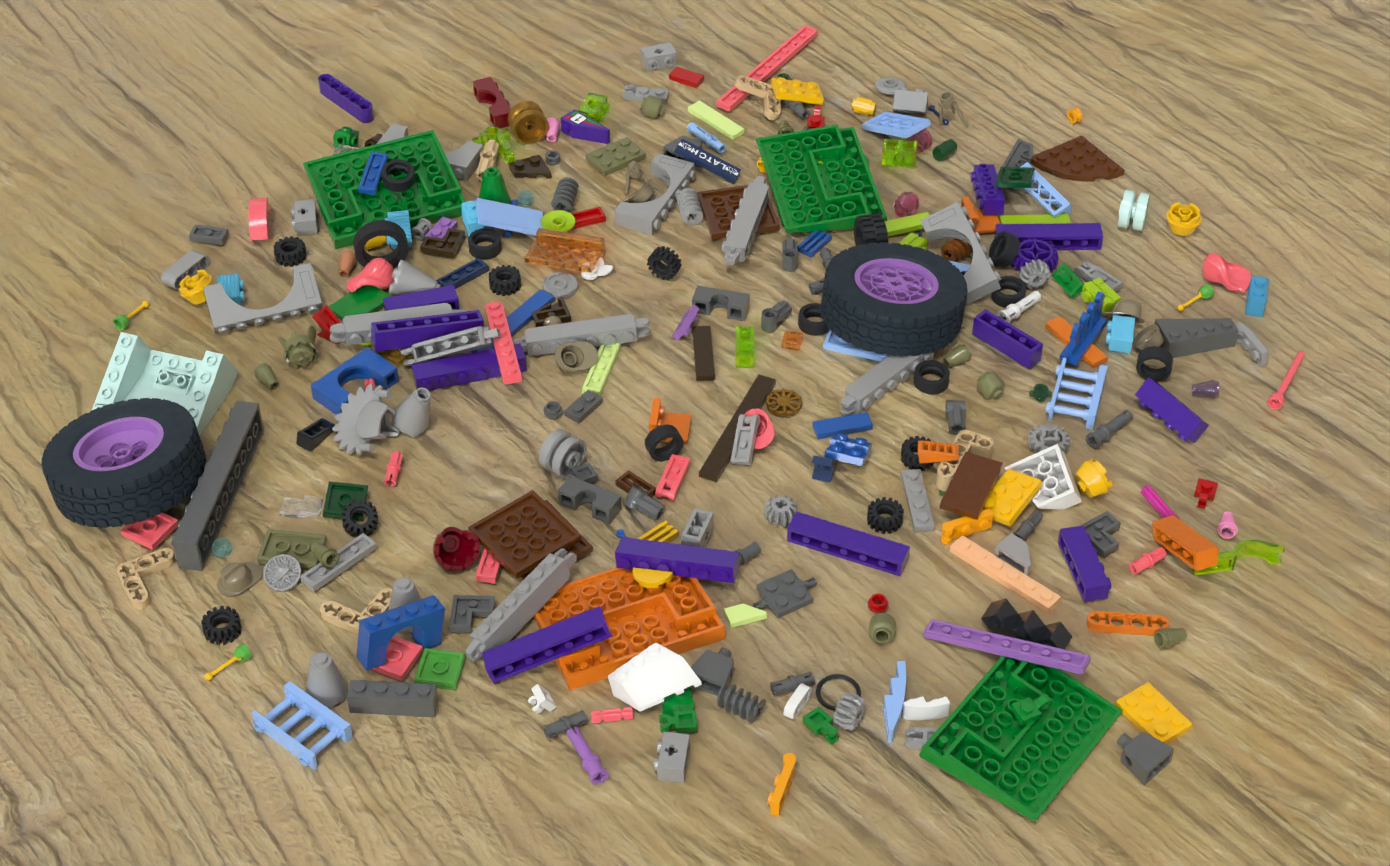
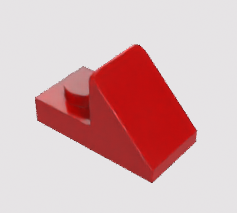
M325 305L311 317L322 329L317 335L332 342L330 340V334H332L330 327L341 322L328 305Z

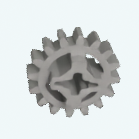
M1040 423L1039 428L1034 426L1033 431H1029L1027 444H1029V449H1034V454L1056 444L1065 453L1069 449L1070 437H1068V432H1064L1063 427L1058 429L1057 424L1050 426V423H1047L1044 426Z

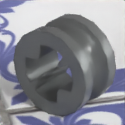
M551 150L546 152L545 161L548 165L552 166L560 163V153L558 151Z

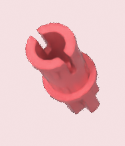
M399 451L392 452L390 462L386 466L387 473L384 484L388 487L390 480L392 481L391 487L396 486L398 474L402 470L400 466L403 454Z
M1159 547L1150 553H1144L1142 557L1129 563V569L1136 575L1146 568H1152L1154 563L1165 558L1167 552L1163 547Z

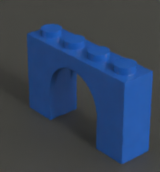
M367 347L312 383V397L337 415L342 413L341 403H348V395L350 393L342 388L344 384L355 379L372 378L377 386L381 385L383 390H387L399 382L397 367Z
M433 595L361 619L359 621L356 658L366 671L384 665L389 641L397 632L408 626H413L412 639L416 644L423 646V651L424 648L430 649L441 645L445 607Z

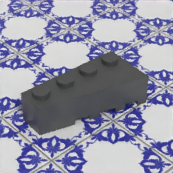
M1231 318L1155 319L1154 323L1159 327L1164 338V342L1160 347L1166 349L1172 355V358L1235 347L1238 329Z

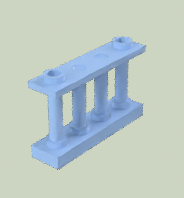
M1063 358L1061 365H1057L1056 375L1058 378L1052 401H1048L1046 406V413H1049L1048 421L1052 422L1055 412L1083 418V420L1087 421L1086 429L1093 430L1108 366L1100 365L1098 372L1090 373L1065 368L1067 358ZM1067 375L1092 380L1096 384L1086 385L1065 381L1063 376ZM1060 387L1087 392L1093 396L1085 398L1060 393L1059 391ZM1057 400L1087 405L1086 407L1089 409L1084 411L1059 406L1056 403Z
M289 681L284 685L285 699L264 717L255 710L252 712L253 726L258 732L265 733L296 756L304 766L308 765L313 770H316L318 768L316 755L335 738H340L346 743L353 738L351 726L333 711ZM290 705L300 709L280 727L271 722ZM305 716H310L315 720L295 738L286 733ZM320 727H325L330 731L310 749L301 744Z

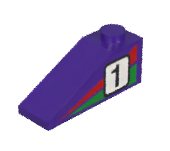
M574 109L560 118L561 131L568 136L598 143H610V129Z

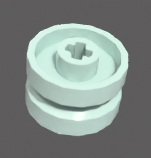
M1126 189L1120 204L1118 227L1127 228L1131 218H1133V230L1142 231L1150 194L1141 192L1137 202H1135V191Z

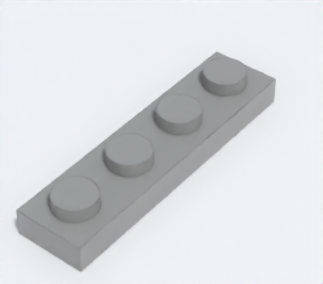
M901 470V480L914 533L934 531V522L921 470Z
M362 533L337 550L339 559L333 567H324L321 563H318L300 576L301 582L315 592L376 550V542Z

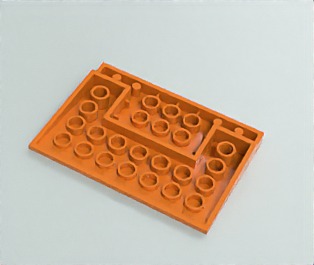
M613 568L564 584L533 616L539 630L601 606L612 635L608 639L554 659L569 691L608 678V675L617 668L626 664L655 642L676 654H681L726 639L725 626L716 614V607L696 578L673 575L672 580L668 584L665 582L658 585L659 588H645L639 586V583L633 579V570Z

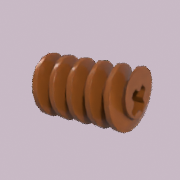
M956 238L945 243L941 248L942 257L953 262H958L960 259L973 253V248L968 243Z

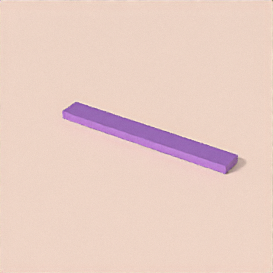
M931 619L923 632L924 638L1082 675L1091 662L1090 655Z

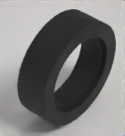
M377 220L367 223L357 231L353 240L356 259L364 268L375 258H383L393 268H396L400 260H405L408 255L409 248L406 234L402 227L391 221ZM377 236H390L398 242L396 249L385 256H372L364 250V247L370 239Z

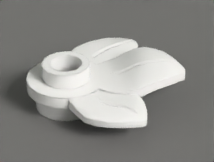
M602 257L592 262L581 259L578 263L581 276L587 280H593L598 276H605L613 270L612 265L604 264Z

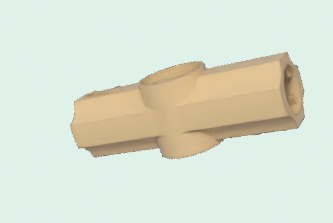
M495 140L486 142L483 151L480 153L476 178L481 182L484 170L489 167L496 168L500 144Z

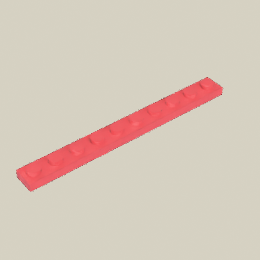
M804 25L746 76L765 82L818 35V30ZM733 86L716 101V106L730 112L750 93Z

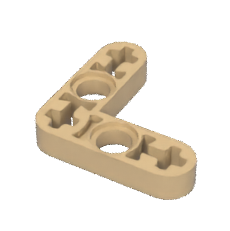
M739 75L735 81L736 88L764 98L765 117L776 121L781 113V99L775 98L772 86L756 79Z
M162 548L124 562L117 567L116 571L119 581L134 609H144L150 603L148 592L141 578L171 567L176 561L172 549ZM144 563H151L149 567H141ZM128 571V573H130V576L127 577L125 572ZM130 584H138L135 588H128ZM139 594L142 600H138L136 595Z
M386 588L381 590L362 613L335 601H326L320 606L321 617L331 624L358 635L359 621L361 619L373 616L371 614L373 610H380L381 613L388 611L392 589ZM345 616L352 617V619L349 621L341 620Z

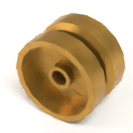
M533 101L520 102L509 111L508 124L519 142L523 144L536 143L547 134L549 129L548 121L537 103Z

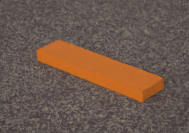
M1060 316L1045 323V328L1067 346L1070 342L1073 327ZM1092 344L1082 359L1092 368H1095L1107 362L1108 356Z

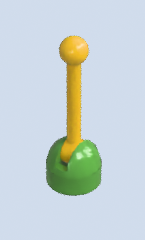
M1209 284L1201 286L1198 290L1199 295L1183 305H1178L1177 310L1182 312L1186 306L1199 298H1211L1214 296L1213 287Z
M143 301L141 306L127 316L118 315L113 319L114 326L121 331L127 328L130 322L129 318L141 309L147 308L149 302Z
M242 643L235 649L234 657L211 673L207 672L204 675L205 680H212L215 674L236 660L239 662L249 660L253 657L250 650Z

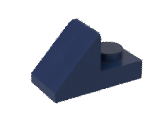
M813 455L812 463L815 465L812 479L831 482L838 460Z

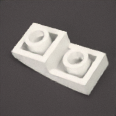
M923 696L910 699L907 702H903L902 717L906 720L916 721L947 717L949 715L950 702L947 697L933 699L930 702H926Z

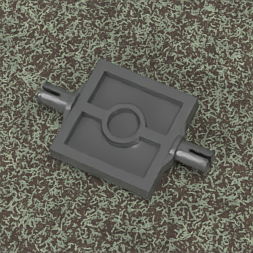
M790 569L757 584L756 589L762 596V600L752 605L757 609L767 607L778 619L813 603V597L807 589L816 585V580L814 577H811L806 581H802Z

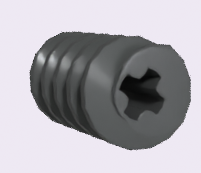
M566 177L559 181L551 201V206L554 210L571 212L579 187L574 179Z
M726 681L719 690L717 706L724 708L727 712L732 711L733 715H739L740 718L747 719L750 723L756 721L765 708L766 700L762 699L758 703L759 697L757 695L751 700V692H747L743 696V688L736 692L737 686L733 684L729 689V681Z

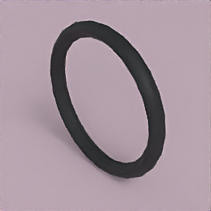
M833 674L823 678L816 687L818 701L826 708L836 710V706L826 703L820 694L822 685L828 680L836 678L851 682L856 688L857 695L861 697L860 687L854 679L841 674Z

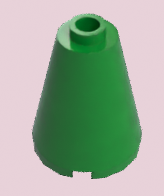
M489 167L484 170L478 198L511 205V198L501 171L495 167Z

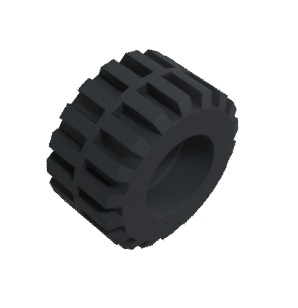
M880 213L862 215L855 218L854 239L856 247L861 244L888 242L886 224Z

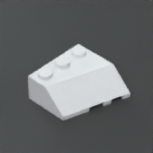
M1058 444L1004 467L1006 471L1009 468L1042 481V487L1032 498V501L1039 509L1064 510L1082 502L1065 453Z
M656 642L608 675L613 696L638 711H643L663 702L664 697L673 693L676 695L682 694L684 689L693 685L696 688L702 685L700 679L682 656Z

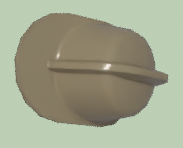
M651 179L638 191L622 201L643 203L654 200L656 194L649 185Z
M1131 299L1120 300L1116 303L1112 312L1101 314V317L1112 319L1113 315L1133 317L1135 318V323L1145 322L1141 318L1142 303Z
M1156 324L1143 329L1133 340L1135 347L1140 350L1152 346L1160 347L1164 342V338Z
M570 342L557 347L555 359L556 364L561 369L569 372L593 367L597 362L598 353L596 348L588 342Z
M251 562L230 563L222 569L221 577L217 582V588L225 596H237L261 580L263 576L262 568Z

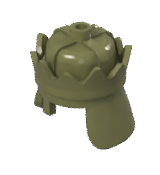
M314 326L308 327L307 335H296L295 332H292V337L287 341L282 337H278L279 342L284 348V359H286L288 364L292 363L296 368H299L300 365H309L311 360L317 361L316 355L318 350L315 345L316 329Z

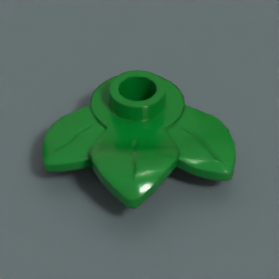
M685 688L682 694L676 695L673 693L664 697V701L661 702L663 704L662 713L674 716V711L693 710L695 704L691 698V688Z

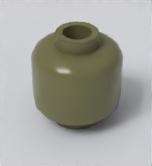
M649 95L647 98L644 97L640 110H642L644 116L657 119L659 115L662 116L665 106L662 105V99Z
M987 371L977 379V389L986 399H998L1003 395L1005 383L995 372L989 373Z
M887 613L875 614L869 622V636L871 639L880 644L889 643L894 639L896 635V621L893 616Z

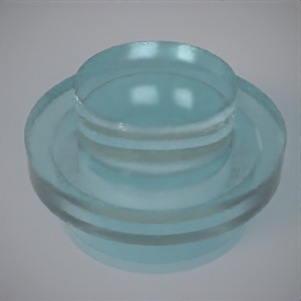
M520 191L517 195V202L523 206H528L534 201V197L529 191Z
M219 538L213 542L212 553L217 557L227 556L232 551V545L227 539Z

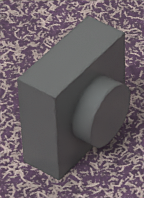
M590 463L572 469V475L575 478L582 479L588 483L598 481V474Z

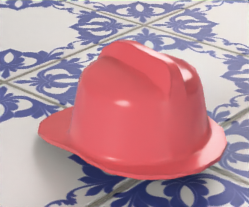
M751 409L745 413L747 416H752L753 414L760 415V425L757 429L754 449H762L772 442L775 430L768 415L763 410Z

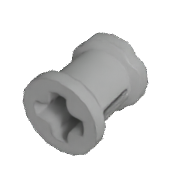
M421 218L418 221V225L411 229V236L415 240L422 241L425 234L432 228L431 222Z

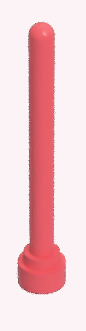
M1303 351L1297 353L1278 391L1270 395L1267 401L1270 408L1275 410L1282 408L1285 402L1284 394L1305 356Z

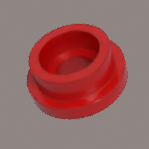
M874 594L868 600V608L872 612L882 613L888 609L889 603L883 594Z

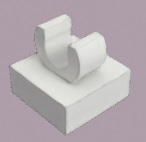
M539 684L531 689L534 696H531L528 702L531 705L537 703L532 708L537 714L541 713L544 708L552 712L557 708L549 691Z

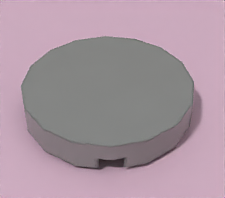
M556 272L546 276L542 283V290L553 295L555 300H558L559 297L568 299L574 296L578 289L576 278L568 273L565 275L563 272Z

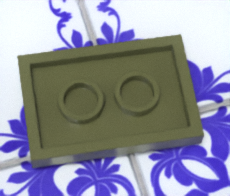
M628 137L586 154V160L604 177L628 167V164L633 161L639 162L646 159V153Z
M268 529L258 553L257 562L258 564L266 565L273 557L284 554L294 557L299 562L301 568L311 569L320 563L315 554L311 552V547L316 542L326 545L327 536L324 534Z

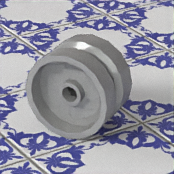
M556 429L548 435L540 448L539 464L545 469L553 471L559 477L567 479L569 476H573V468L582 465L587 452L586 443L563 429Z

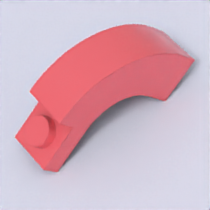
M268 197L251 198L249 200L250 240L270 239L268 213L271 211V204L268 203Z

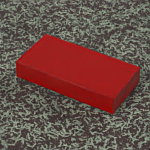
M676 66L669 74V79L697 88L704 81V75Z
M601 207L571 213L575 218L573 229L606 222V216Z

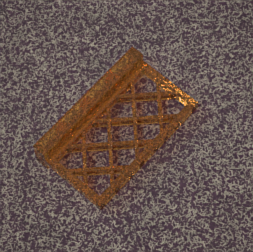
M538 228L536 232L537 238L524 259L526 263L591 273L600 256H604L606 253L605 239ZM548 250H551V251H552V252H550V253H548V254H545V255H544V253H543V252L548 251ZM568 253V255L560 257L561 254ZM584 255V258L577 260L576 257ZM552 257H556V258H557V259H554V260H548L549 258H552ZM570 259L573 260V262L570 263L565 262ZM586 262H589V263H590L589 266H587V265H581V264L586 263Z

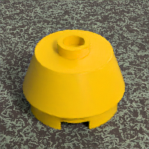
M1180 202L1174 203L1167 212L1170 230L1180 236L1192 234L1202 220L1200 209L1192 203H1189V205H1180Z
M197 270L198 274L192 277L187 275L179 283L181 288H178L180 295L194 305L206 302L203 287L213 285L212 276L205 270Z
M1092 458L1084 461L1074 474L1078 489L1090 498L1108 493V490L1113 487L1112 480H1107L1105 468L1097 460L1094 462Z

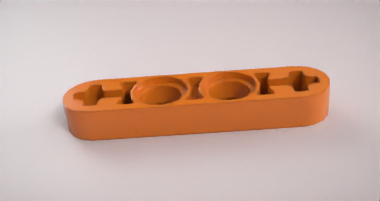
M1092 611L1087 616L1086 626L1094 632L1154 636V633L1160 628H1168L1169 621L1161 615ZM1118 620L1122 625H1114L1112 621ZM1133 622H1140L1143 626L1136 627L1133 625Z

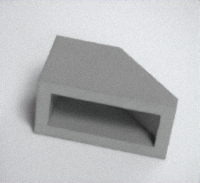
M1011 533L996 546L995 556L1029 576L1031 563L1028 544Z

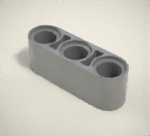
M191 250L163 272L161 281L179 290L178 288H181L179 283L187 275L192 277L198 274L197 270H205L209 266L210 258L196 250Z

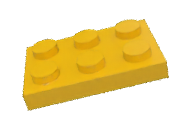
M782 77L771 79L770 84L776 99L823 105L824 98L817 83L812 81L801 82L797 79L786 80Z
M1008 468L992 488L982 511L990 509L994 514V521L1011 527L1042 487V481Z
M1149 682L1116 701L1115 706L1121 709L1122 713L1141 732H1145L1165 744L1172 742L1192 729L1193 724Z

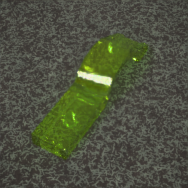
M1246 540L1240 542L1234 551L1220 552L1218 555V565L1195 571L1193 568L1191 570L1194 576L1234 570L1237 560L1247 556L1259 557L1266 560L1270 565L1279 564L1282 560L1277 554L1283 553L1285 549L1281 545L1261 540Z

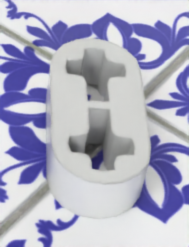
M801 683L788 700L783 715L795 720L810 699L812 688Z

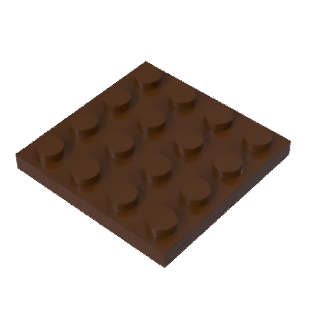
M748 185L697 192L712 240L726 238L727 231L731 230L732 219L735 220V211L739 209L740 199L743 198L744 188H747ZM770 198L756 234L780 230V224Z
M533 490L468 527V530L476 534L480 544L516 579L536 568L549 553L554 555L560 549L566 550L581 541V534Z

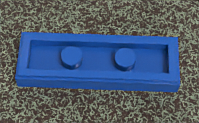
M371 151L358 187L359 193L376 195L382 178V169L388 161V154Z
M864 412L813 421L812 427L817 439L833 437L839 433L850 434L872 430L873 424L868 413Z

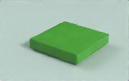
M424 648L414 683L436 684L437 688L456 691L466 660V653Z

